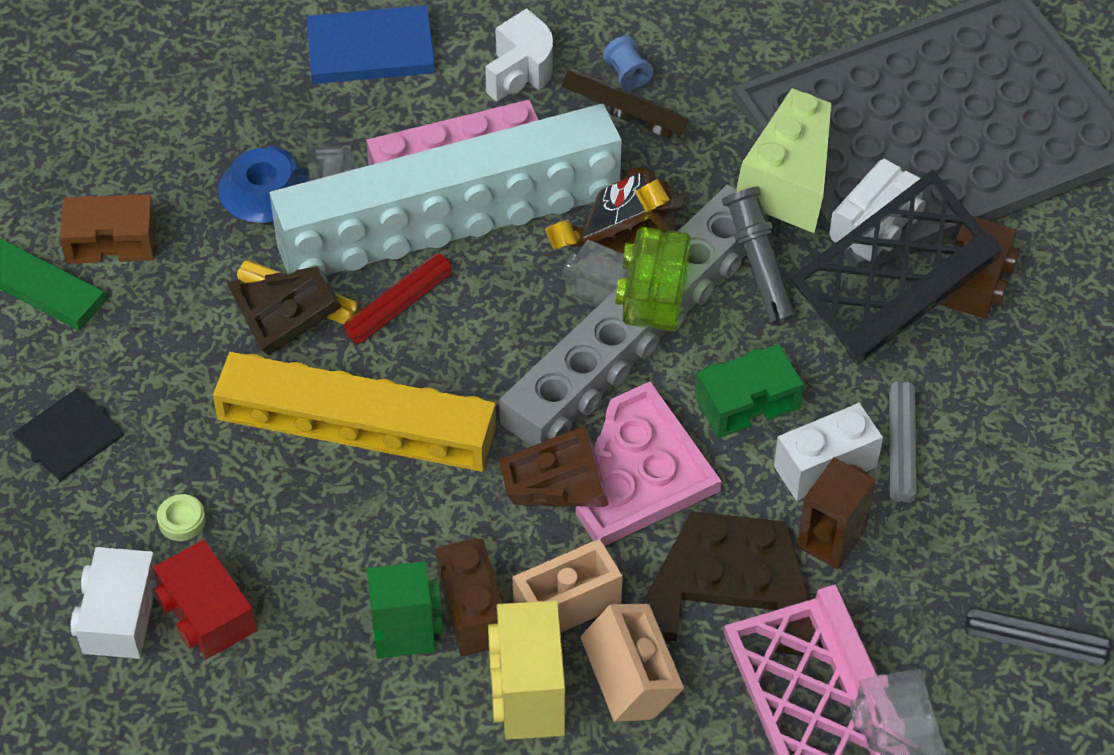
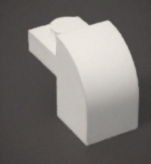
M525 9L495 28L496 55L499 58L486 65L485 72L486 93L496 102L508 94L514 95L520 92L527 82L540 91L552 76L553 38L551 31L538 17L528 9Z

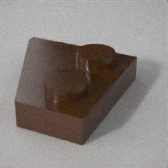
M585 426L499 459L506 492L513 505L605 507L610 505L592 439Z

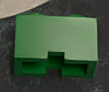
M776 344L765 349L751 350L744 356L725 363L711 364L704 370L697 372L695 399L717 438H721L751 427L749 419L764 414L767 421L799 410L804 384L780 344Z
M426 561L366 568L377 659L435 652L434 635L443 634L440 610L441 601L438 579L428 580Z

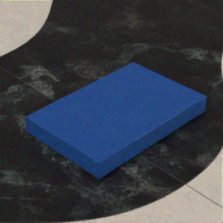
M427 5L306 16L312 84L435 73Z

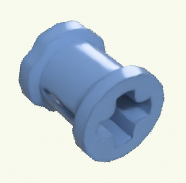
M630 36L616 38L607 45L603 52V59L608 66L615 68L618 73V82L625 90L629 91L644 86L651 80L654 69L650 63L639 55L638 44L634 38Z

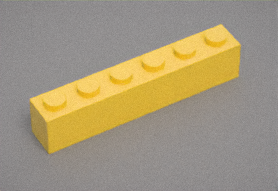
M229 352L213 393L217 420L483 472L496 430L495 403L485 401L476 396L463 397L442 393L433 388H416L396 384L387 379L375 380L354 376L345 371H328L312 368L299 362L286 363L266 359L257 354L245 355Z

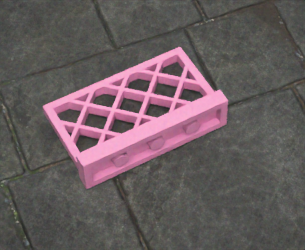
M836 585L818 589L815 599L724 626V635L775 755H789L788 750L795 752L794 755H828L807 745L816 727L842 738L834 755H842L849 741L868 749L871 755L913 754ZM810 617L816 631L811 642H806L785 633L789 623ZM758 633L772 639V642L763 657L744 649L740 637ZM819 640H820V642H821L823 648H820V647L817 646ZM779 643L805 653L796 671L771 660ZM811 656L832 666L834 674L829 685L803 674ZM752 665L758 667L756 673L754 672ZM765 670L791 681L782 699L762 691L759 682ZM838 682L842 691L835 688ZM797 684L823 695L815 713L789 702ZM830 698L850 707L853 717L848 727L821 716ZM770 707L777 709L774 716L772 715ZM783 712L809 723L801 742L780 733L777 724ZM856 725H858L861 733L854 731Z

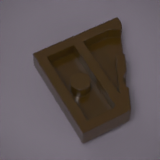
M317 266L298 269L292 274L280 272L265 275V280L244 283L239 279L228 283L260 349L267 355L272 354L342 307L324 272Z

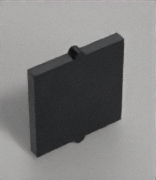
M76 388L13 432V435L31 453L32 461L34 463L40 462L60 482L122 438L124 433L105 415L106 412L103 406L97 407Z

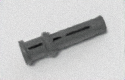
M757 186L738 191L721 200L723 206L729 207L737 231L733 235L735 241L745 247L769 318L768 321L769 323H774L785 319V317L789 318L796 315V311L793 308L769 238L773 234V226L771 222H767L758 199L761 191Z

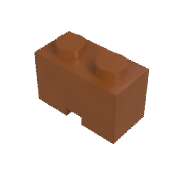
M151 194L63 198L60 241L66 264L100 263L102 256L118 255L119 262L154 260L156 217Z

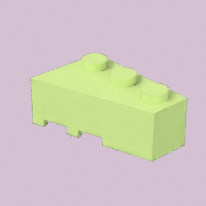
M792 88L743 160L736 192L758 186L761 191L758 199L764 214L815 233L824 195L831 103Z

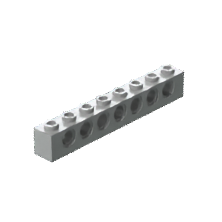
M727 184L676 232L675 240L662 245L499 399L500 425L530 446L570 432L573 422L582 414L590 415L597 408L605 391L611 386L618 387L625 381L631 366L640 358L647 359L653 354L658 346L659 339L668 330L675 332L681 327L686 319L687 312L696 303L703 305L711 297L715 285L723 277L731 278L739 269L742 259L747 255L744 245H739L734 239L733 235L737 231L729 207L723 206L721 200L728 195L736 193V189ZM764 214L765 219L768 222V215Z

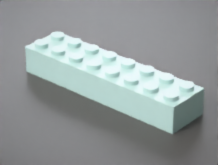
M602 103L271 191L269 194L277 247L287 274H292L298 269L317 266L326 276L344 270L356 271L363 268L366 264L388 258L393 260L399 259L409 252L428 247L440 248L450 241L468 236L480 237L487 234L490 230L511 224L516 226L523 225L533 218L552 213L563 214L573 207L595 202L597 194L603 188L620 181L621 138L605 105Z

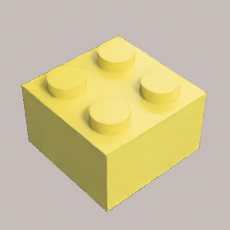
M557 600L497 604L498 624H488L494 723L504 722L505 740L565 736V685Z

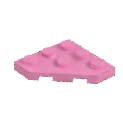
M650 381L610 399L606 411V419L594 447L610 505L605 507L576 506L575 514L592 540L600 539L603 545L607 546L721 491L720 478Z

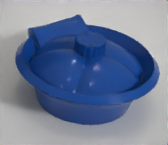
M269 145L267 148L252 149L240 155L223 174L218 188L219 198L225 209L237 218L257 223L273 221L269 192L309 182V171L307 167H302L290 152Z

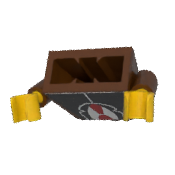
M635 167L628 170L625 179L603 188L597 194L590 216L583 225L571 226L568 219L546 227L545 231L553 250L566 245L572 247L587 246L604 268L607 269L675 240L674 212H678L683 207L684 201L682 195L669 182L665 180L659 181L652 171Z

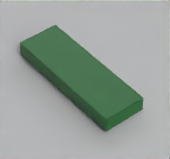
M0 238V290L77 330H80L106 302L104 291Z

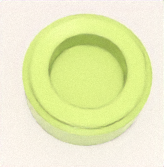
M178 494L171 496L159 506L157 511L160 531L164 536L174 541L192 539L205 526L206 517L203 505L197 498L191 495Z

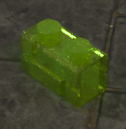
M640 227L637 229L635 244L626 243L622 269L629 271L627 279L619 278L615 305L623 306L622 321L626 325L639 327L651 325L654 329L673 331L677 328L690 256L691 236L688 233L668 230L666 233H663L661 229Z

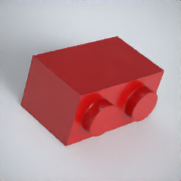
M204 539L153 567L158 586L154 587L152 591L157 603L165 614L171 611L175 613L179 619V622L176 623V628L183 642L189 649L197 646L206 660L257 632L251 605Z

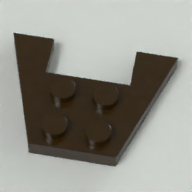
M575 68L567 70L561 85L563 88L610 106L608 114L630 123L634 116L648 121L647 130L671 139L673 132L682 135L688 122V117Z
M691 511L642 604L650 605L663 639L677 642L681 600L766 610H779L809 601L786 521ZM810 617L790 622L785 633L809 643L816 632ZM819 640L817 646L820 647V648H823V646H822V644H821V642H820V640ZM779 643L775 653L804 656L805 654L782 643Z

